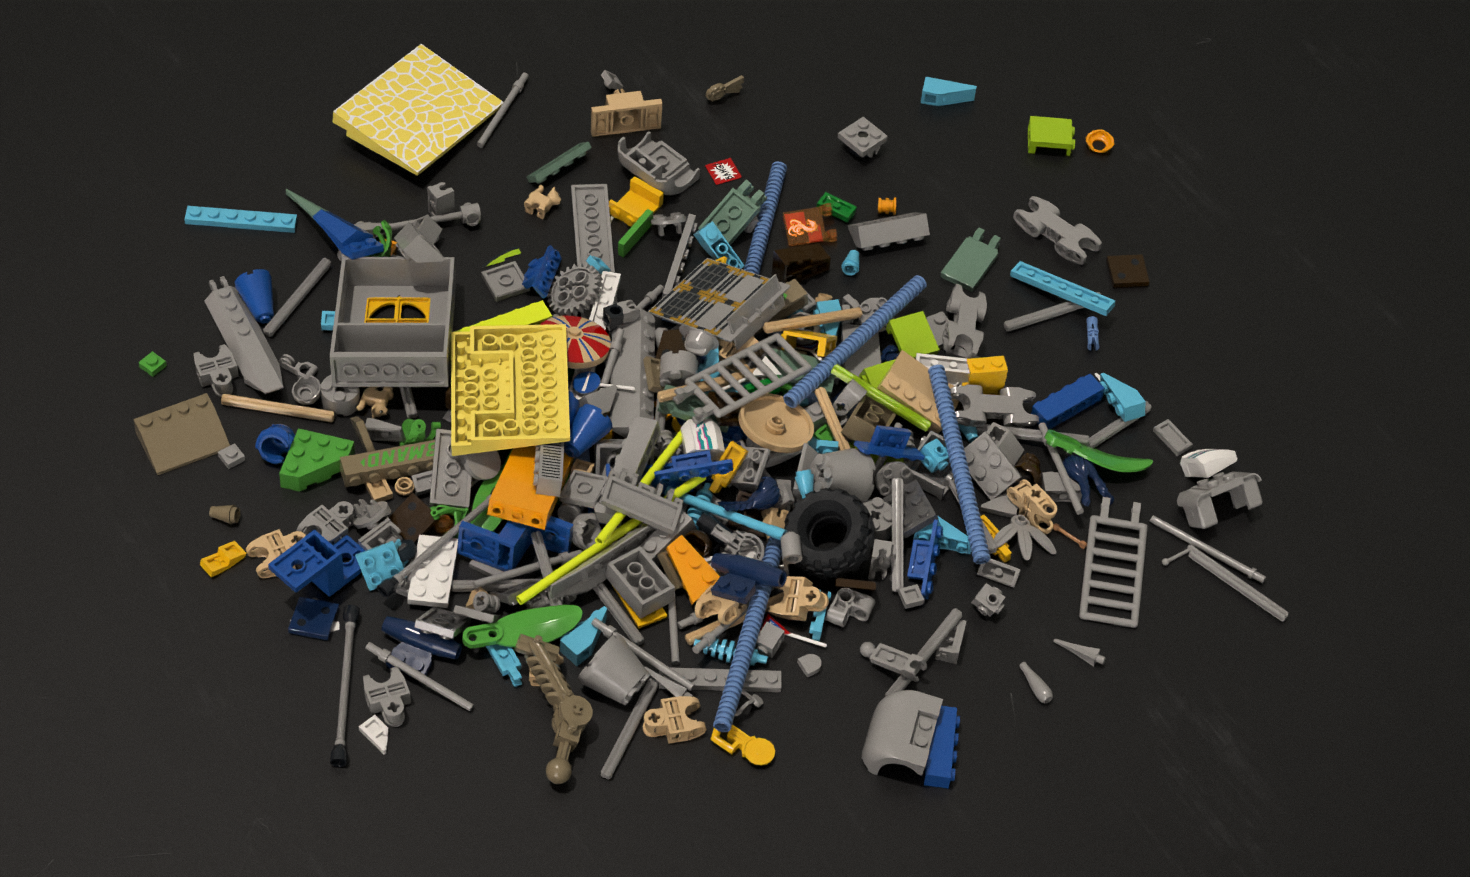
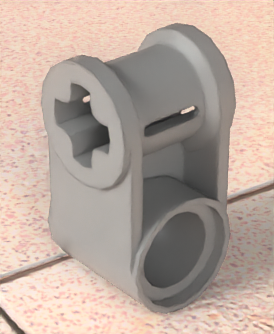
M852 379L833 403L835 413L840 416L846 415L864 397L867 390Z

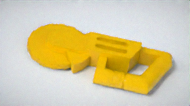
M731 725L732 727L727 734L726 741L720 737L721 732L713 728L711 741L730 754H733L739 748L742 750V757H746L749 762L760 766L770 763L775 757L774 745L766 739L756 738L755 736L750 737L734 725Z

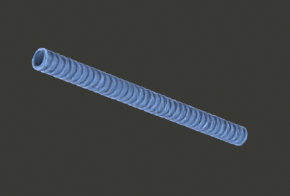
M777 161L771 166L764 192L767 199L761 205L758 223L754 229L744 270L758 275L787 171V166L783 162Z
M915 275L906 285L876 310L848 338L842 341L827 357L806 374L802 380L785 393L783 399L786 405L796 408L812 391L832 375L831 370L835 364L843 365L847 359L881 330L889 320L895 317L899 311L918 296L927 286L924 278Z
M934 365L928 369L938 409L942 433L944 434L948 458L950 459L954 483L956 484L955 487L959 504L961 505L960 508L964 525L966 526L965 529L971 547L973 562L984 564L990 560L991 556L984 534L982 519L980 518L978 503L976 502L977 499L968 462L966 461L967 458L959 431L956 412L954 411L955 408L948 386L945 367L943 365Z
M769 537L762 561L778 568L782 556L781 541ZM756 585V592L750 599L713 723L714 728L720 732H729L731 730L773 586Z

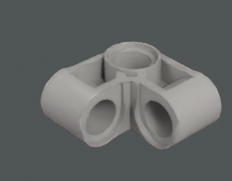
M841 588L830 605L825 620L843 628L848 621L849 615L858 620L866 621L872 612L875 600L869 595L859 593L850 588Z

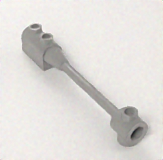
M465 203L459 206L460 212L431 216V218L436 223L461 219L463 224L467 223L470 226H475L481 221V212L478 203ZM416 219L391 223L389 225L392 231L400 230L408 222L413 225ZM359 221L353 224L372 234L373 238L378 237L373 233V229L376 226L381 227L382 235L386 234L381 223H364Z

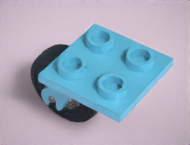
M397 539L394 542L390 541L356 554L355 557L369 591L377 589V585L383 580L393 577L402 571L406 563L409 562L408 559L417 553V548L413 540L401 541Z

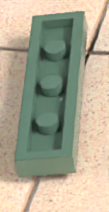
M589 142L579 143L526 178L529 183H542L547 179L546 176L558 173L560 167L572 164L574 162L573 159L576 157L581 158L587 154L586 151L592 147Z

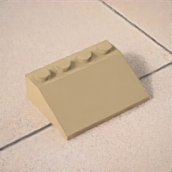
M901 350L877 389L929 420L931 426L928 432L933 431L939 434L942 428L929 378V368ZM948 382L949 388H953L954 386ZM952 399L953 406L956 408L959 401Z

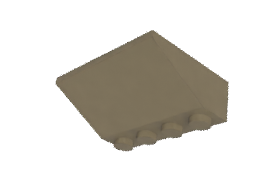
M207 393L134 419L136 435L157 476L218 454V451L230 446L215 407Z

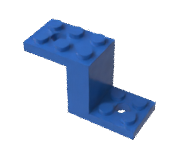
M550 516L545 530L508 520L500 534L462 521L459 525L457 554L503 571L515 569L530 544H533L531 533L536 531L541 532L546 549L558 554L566 551L570 553L574 524Z
M314 529L270 562L268 567L295 593L312 581L330 597L362 572L355 555L365 550L348 535L332 545ZM342 558H350L351 560L344 563ZM296 564L302 565V568L298 570L292 567Z

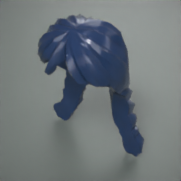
M1071 455L1064 459L1063 465L1068 476L1079 482L1082 493L1081 501L1084 506L1088 507L1091 502L1088 477L1094 480L1099 493L1103 497L1110 498V504H1113L1114 496L1108 492L1106 484L1099 478L1093 462L1079 455Z
M765 476L762 477L765 480L759 484L757 490L746 501H720L717 503L727 512L746 509H768L779 501L780 489L775 479Z

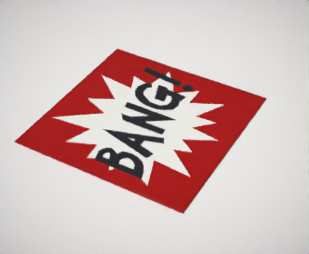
M731 158L705 165L716 185L742 178Z

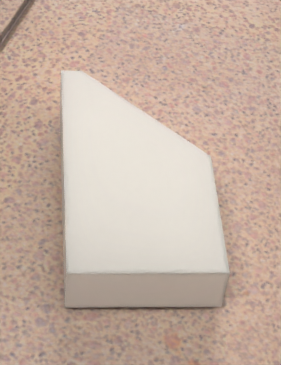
M373 715L359 726V731L383 754H386L388 727L376 715Z

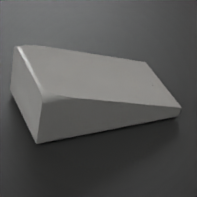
M367 418L365 426L372 441H406L401 426L374 418Z

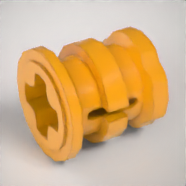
M896 197L893 200L878 198V214H881V212H885V214L892 212L893 215H896Z

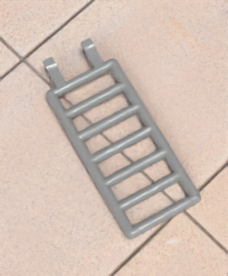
M776 333L685 379L687 386L674 390L677 396L673 397V401L678 405L687 397L695 394L706 405L693 410L695 416L692 417V420L697 425L712 414L718 418L729 414L810 372L812 366L779 333ZM777 341L801 368L794 371L769 345ZM763 349L787 375L779 378L755 352ZM748 356L772 383L764 386L740 360ZM733 364L758 390L750 394L725 367ZM718 371L743 398L734 401L710 375ZM703 379L724 400L727 406L719 409L695 383Z
M1103 497L1100 505V516L1092 515L1090 517L1079 617L1084 620L1136 628L1139 622L1148 527L1144 523H1139L1141 503L1133 502L1131 519L1127 521L1109 518L1110 498ZM1097 523L1140 530L1139 539L1097 532ZM1095 539L1138 546L1137 554L1096 548ZM1097 555L1136 562V571L1094 564L1093 557ZM1092 571L1135 578L1134 587L1091 580ZM1090 587L1133 594V601L1129 603L1089 596ZM1088 604L1130 610L1131 619L1087 612Z

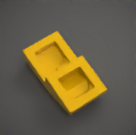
M236 541L218 547L217 553L202 558L200 566L210 577H214L242 560L246 556V552Z

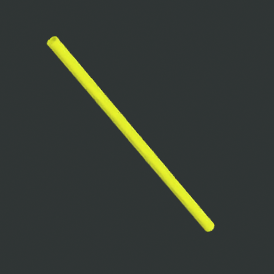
M681 429L640 482L650 485L655 479L654 472L662 470L682 444ZM616 511L595 538V542L602 546L626 515Z
M706 477L691 478L674 489L672 502H674L676 497H682L704 482ZM634 518L630 519L615 529L602 546L597 543L593 544L516 596V600L520 605H523L643 522Z

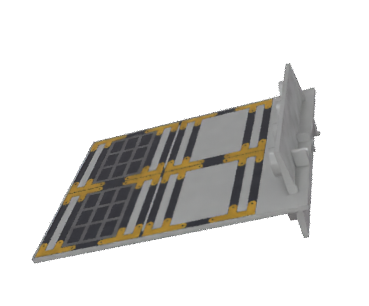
M707 258L653 306L648 313L680 325H689L708 331L715 337L728 342L734 341L736 350H738L764 326L765 322H768L785 306L783 294L791 286L779 282L775 274L771 278H767Z

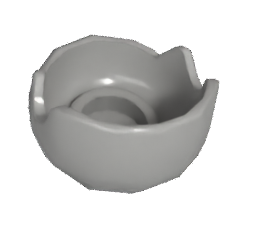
M312 375L308 378L300 377L292 388L294 400L302 405L314 404L321 395L320 381Z

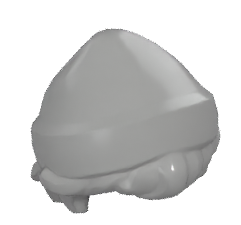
M595 513L579 514L572 522L574 524L572 541L576 547L583 550L596 543L595 538L602 530Z

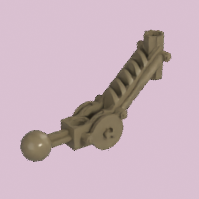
M520 634L515 646V652L524 654L526 663L531 668V672L545 694L547 701L553 705V710L555 711L552 718V727L556 733L553 746L558 747L556 758L549 761L546 766V776L554 784H562L571 777L572 767L568 762L570 751L573 752L578 744L581 733L593 716V709L585 698L574 695L559 666L555 663L559 647L542 641L543 639L540 635L532 638Z

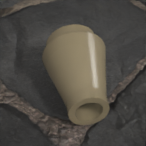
M236 505L211 506L209 516L233 524L238 523L241 510Z

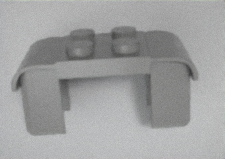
M1235 471L1226 474L1223 472L1213 475L1212 479L1200 480L1196 486L1180 492L1177 504L1185 510L1190 527L1206 529L1218 524L1211 497L1223 492H1230L1236 509L1247 505L1248 509L1251 510L1263 503L1257 482L1262 480L1256 473Z

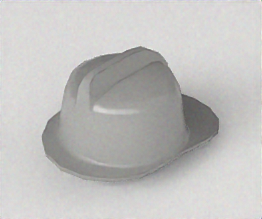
M681 325L679 327L681 335L686 339L684 345L688 352L697 356H705L710 350L718 348L719 341L708 331L689 325Z

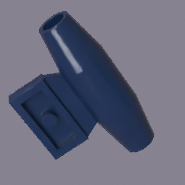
M715 553L711 559V567L725 574L720 576L711 588L712 595L742 604H747L754 595L756 585L783 587L787 580V573L757 559L725 553Z
M387 616L382 624V632L401 642L393 648L391 655L426 676L432 665V655L458 659L462 651L461 643L452 638L449 640L439 637V634L423 633L420 629L415 628V622ZM386 662V667H387V668L390 669V668L395 667V666L391 665L390 663Z

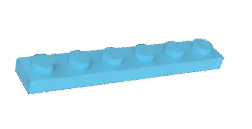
M187 206L184 220L185 224L295 233L297 214Z
M1019 261L1011 270L1010 276L1104 316H1107L1115 307V300L1024 262Z

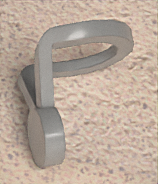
M742 689V694L749 701L736 711L735 716L740 715L752 703L760 707L763 704V700L758 695L753 694L751 696Z

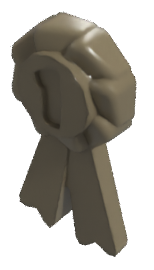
M743 75L726 84L718 83L712 85L706 91L705 96L713 102L722 98L725 93H739L740 89L743 88L741 86L744 83Z

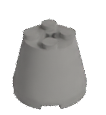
M856 448L817 454L810 467L807 468V470H811L812 474H814L813 490L815 492H819L823 488H831V490L839 488L846 490L851 495L857 496L862 502H866L875 486L872 484L873 471L876 470L874 461L870 455L861 453Z
M616 633L597 651L589 662V666L584 667L577 680L584 686L626 706L634 693L644 686V682L649 678L650 674H648L624 638Z

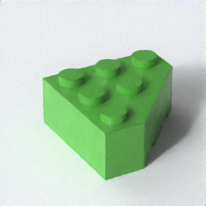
M298 428L279 473L281 488L300 492L307 489L308 485L315 482L317 484L330 479L331 475L341 472L340 457L355 455L354 441Z

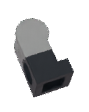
M626 300L604 307L602 321L611 332L616 330L618 325L636 321L640 317L641 312L632 300Z

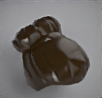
M1026 453L1019 459L1017 465L1014 466L1022 476L1018 482L1025 479L1032 486L1035 484L1039 485L1042 480L1040 461L1034 454Z
M692 530L684 536L703 558L711 554L713 543L705 532Z

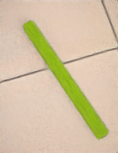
M835 364L832 368L831 374L847 384L854 379L867 390L865 395L926 432L930 428L931 422L842 366Z

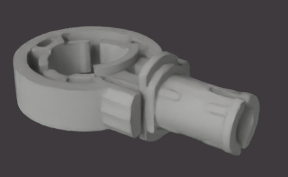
M718 523L710 533L725 543L726 547L724 550L730 554L741 555L740 545L742 543H749L752 546L757 545L754 548L755 554L753 559L761 561L764 556V545L760 538L754 534L741 533L738 530L731 533Z

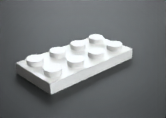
M419 535L415 559L441 537ZM451 538L412 571L407 599L408 604L448 608L457 557V538Z

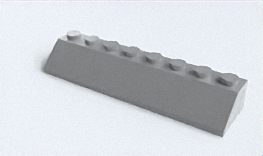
M639 308L641 312L640 317L636 321L626 322L617 326V329H623L625 332L621 341V351L617 354L611 373V384L635 387V390L617 389L610 409V420L613 427L611 430L624 438H627L629 426L634 422L636 416L654 420V392L648 390L643 359L646 356L655 358V316ZM617 329L612 331V341H614Z

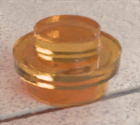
M441 515V519L434 525V529L439 533L445 534L454 527V523L448 515Z

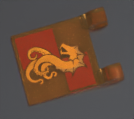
M831 203L815 208L783 212L788 245L795 246L821 241H837L836 229L825 232L822 217L832 215Z

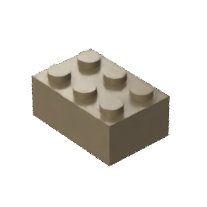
M864 395L841 433L850 440L870 442L876 426L889 427L896 413Z

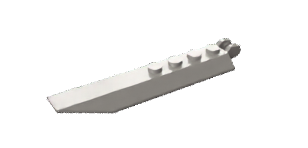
M225 276L220 277V283L223 286L221 289H217L214 280H210L209 285L212 292L204 302L229 350L232 352L243 377L264 394L282 389L283 382L280 364L257 321L235 287L228 285Z
M642 523L640 527L628 532L622 539L614 541L611 546L551 584L550 599L588 592L607 579V563L639 547L657 528Z

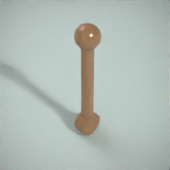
M1053 524V530L1066 535L1078 543L1082 549L1087 547L1085 541H1080L1060 528L1059 524Z

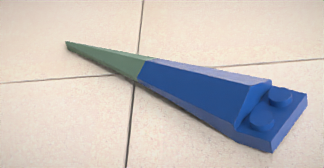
M286 189V195L300 205L321 226L342 254L353 260L384 252V245L376 241L372 234Z

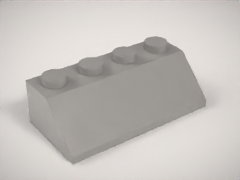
M919 212L848 225L856 247L862 248L863 251L871 250L875 245L887 247L890 246L891 242L902 244L907 243V239L913 238L914 241L924 239L926 235H930L927 214Z

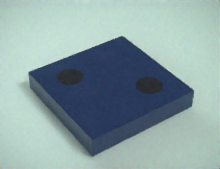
M299 597L288 632L328 640L339 610V604Z

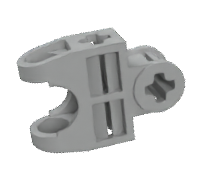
M225 344L220 345L218 355L213 358H207L200 354V352L193 353L196 374L201 387L211 385L215 395L218 397H222L223 394L231 395L233 392L231 381L233 378L239 377L236 361L229 348Z
M346 501L337 503L330 510L321 505L304 518L296 531L308 535L315 529L328 542L334 545L339 539L346 535L349 536L348 528L354 524L353 506Z
M397 667L390 668L391 677L384 683L376 682L369 675L363 676L365 700L371 715L381 712L386 725L390 727L402 725L405 720L404 705L410 704L411 698L407 683Z

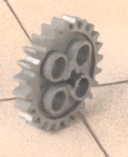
M580 263L578 267L573 264L572 269L567 267L565 273L560 271L561 276H555L556 282H552L551 285L553 287L549 289L550 293L547 295L549 307L560 316H571L572 314L577 316L578 312L583 314L585 308L590 310L589 305H595L593 300L599 299L600 297L597 293L602 292L600 287L603 286L601 282L603 278L598 270L592 265L589 266L588 263L585 265Z

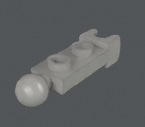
M864 642L860 647V653L864 657H870L871 663L905 675L907 679L915 682L919 681L915 671L927 669L925 660L913 653L910 655L882 643L875 648L873 643Z

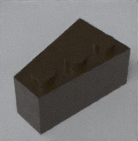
M820 243L774 250L771 274L772 276L775 274L778 281L782 283L790 282L793 279H796L799 283L828 271L831 258Z

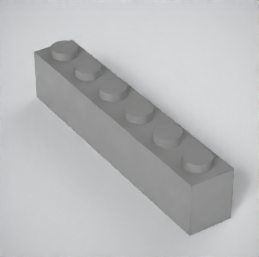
M636 416L634 422L630 424L628 436L622 442V450L620 454H617L613 468L614 471L619 472L618 477L622 468L627 469L624 481L630 483V478L634 473L639 474L635 486L640 482L661 432L658 420ZM599 502L596 503L594 513L600 523L607 524L616 513L615 510L601 505Z

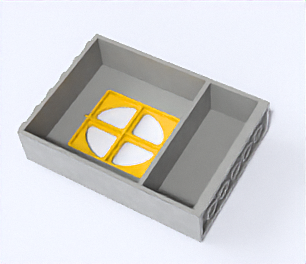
M342 257L330 349L332 387L449 386L451 332H453L456 296L455 257H444L445 260L443 262L416 263L413 259L409 261L405 257H361L353 260L349 257ZM387 305H395L394 318H370L378 309ZM411 305L416 307L424 314L425 318H401L402 306Z

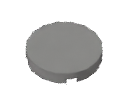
M497 451L464 455L465 469L476 480L485 481L492 479L500 470L501 460Z

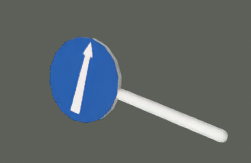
M591 371L579 373L575 376L572 383L574 390L583 395L591 394L599 387L607 388L613 385L601 383L599 375ZM616 385L617 389L635 390V387Z

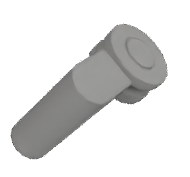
M283 354L279 359L280 366L296 374L298 379L300 377L308 378L310 375L314 376L318 371V367L310 362H298L293 367L295 360L288 354ZM301 369H308L306 374L300 372Z

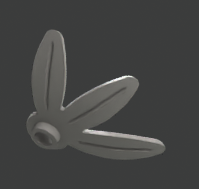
M1023 515L1013 516L1011 524L1003 527L994 537V541L999 548L1018 533L1019 548L1025 560H1029L1031 557V536L1050 554H1056V549L1050 539L1042 531L1030 525L1029 520Z

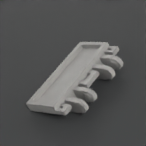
M622 468L619 477V472L611 469L599 504L664 532L673 534L683 504V500L677 497L672 502L675 490L670 488L666 498L660 496L663 491L662 484L659 483L656 490L654 487L642 482L635 486L639 474L634 473L630 478V483L624 481L627 469Z

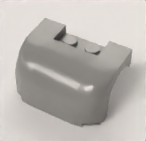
M650 131L633 148H626L624 136L618 142V159L621 165L642 181L664 192V195L679 194L700 179L699 168L695 171L691 170L686 158L663 141L655 143L651 140Z
M914 690L895 691L886 695L876 706L863 746L861 759H863L864 764L868 768L867 771L877 775L883 765L895 763L905 765L913 769L917 774L922 775L943 699Z

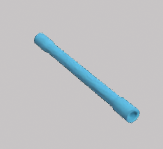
M668 486V487L666 488V490H665V496H666V494H667V492H668V490H669L670 488H672V489H676V488L671 487V486ZM687 493L679 498L685 504L765 533L767 536L778 540L788 532L780 527L766 524L735 511L727 512L719 505Z

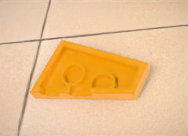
M680 535L667 546L666 551L681 578L683 588L687 591L689 601L693 605L711 585L717 582L720 576L694 547Z

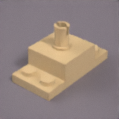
M619 89L614 91V94L606 95V106L591 107L592 137L661 128L662 100L644 101L641 91L625 93L623 89H620V93Z

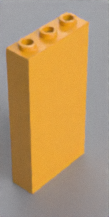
M535 446L513 448L489 499L487 515L545 530L559 497L536 494V486H533ZM565 451L561 491L574 461V457L568 456Z

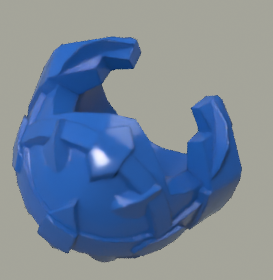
M272 424L268 429L261 431L255 447L265 461L272 464L283 463L284 457L281 455L289 451L295 434L287 425Z

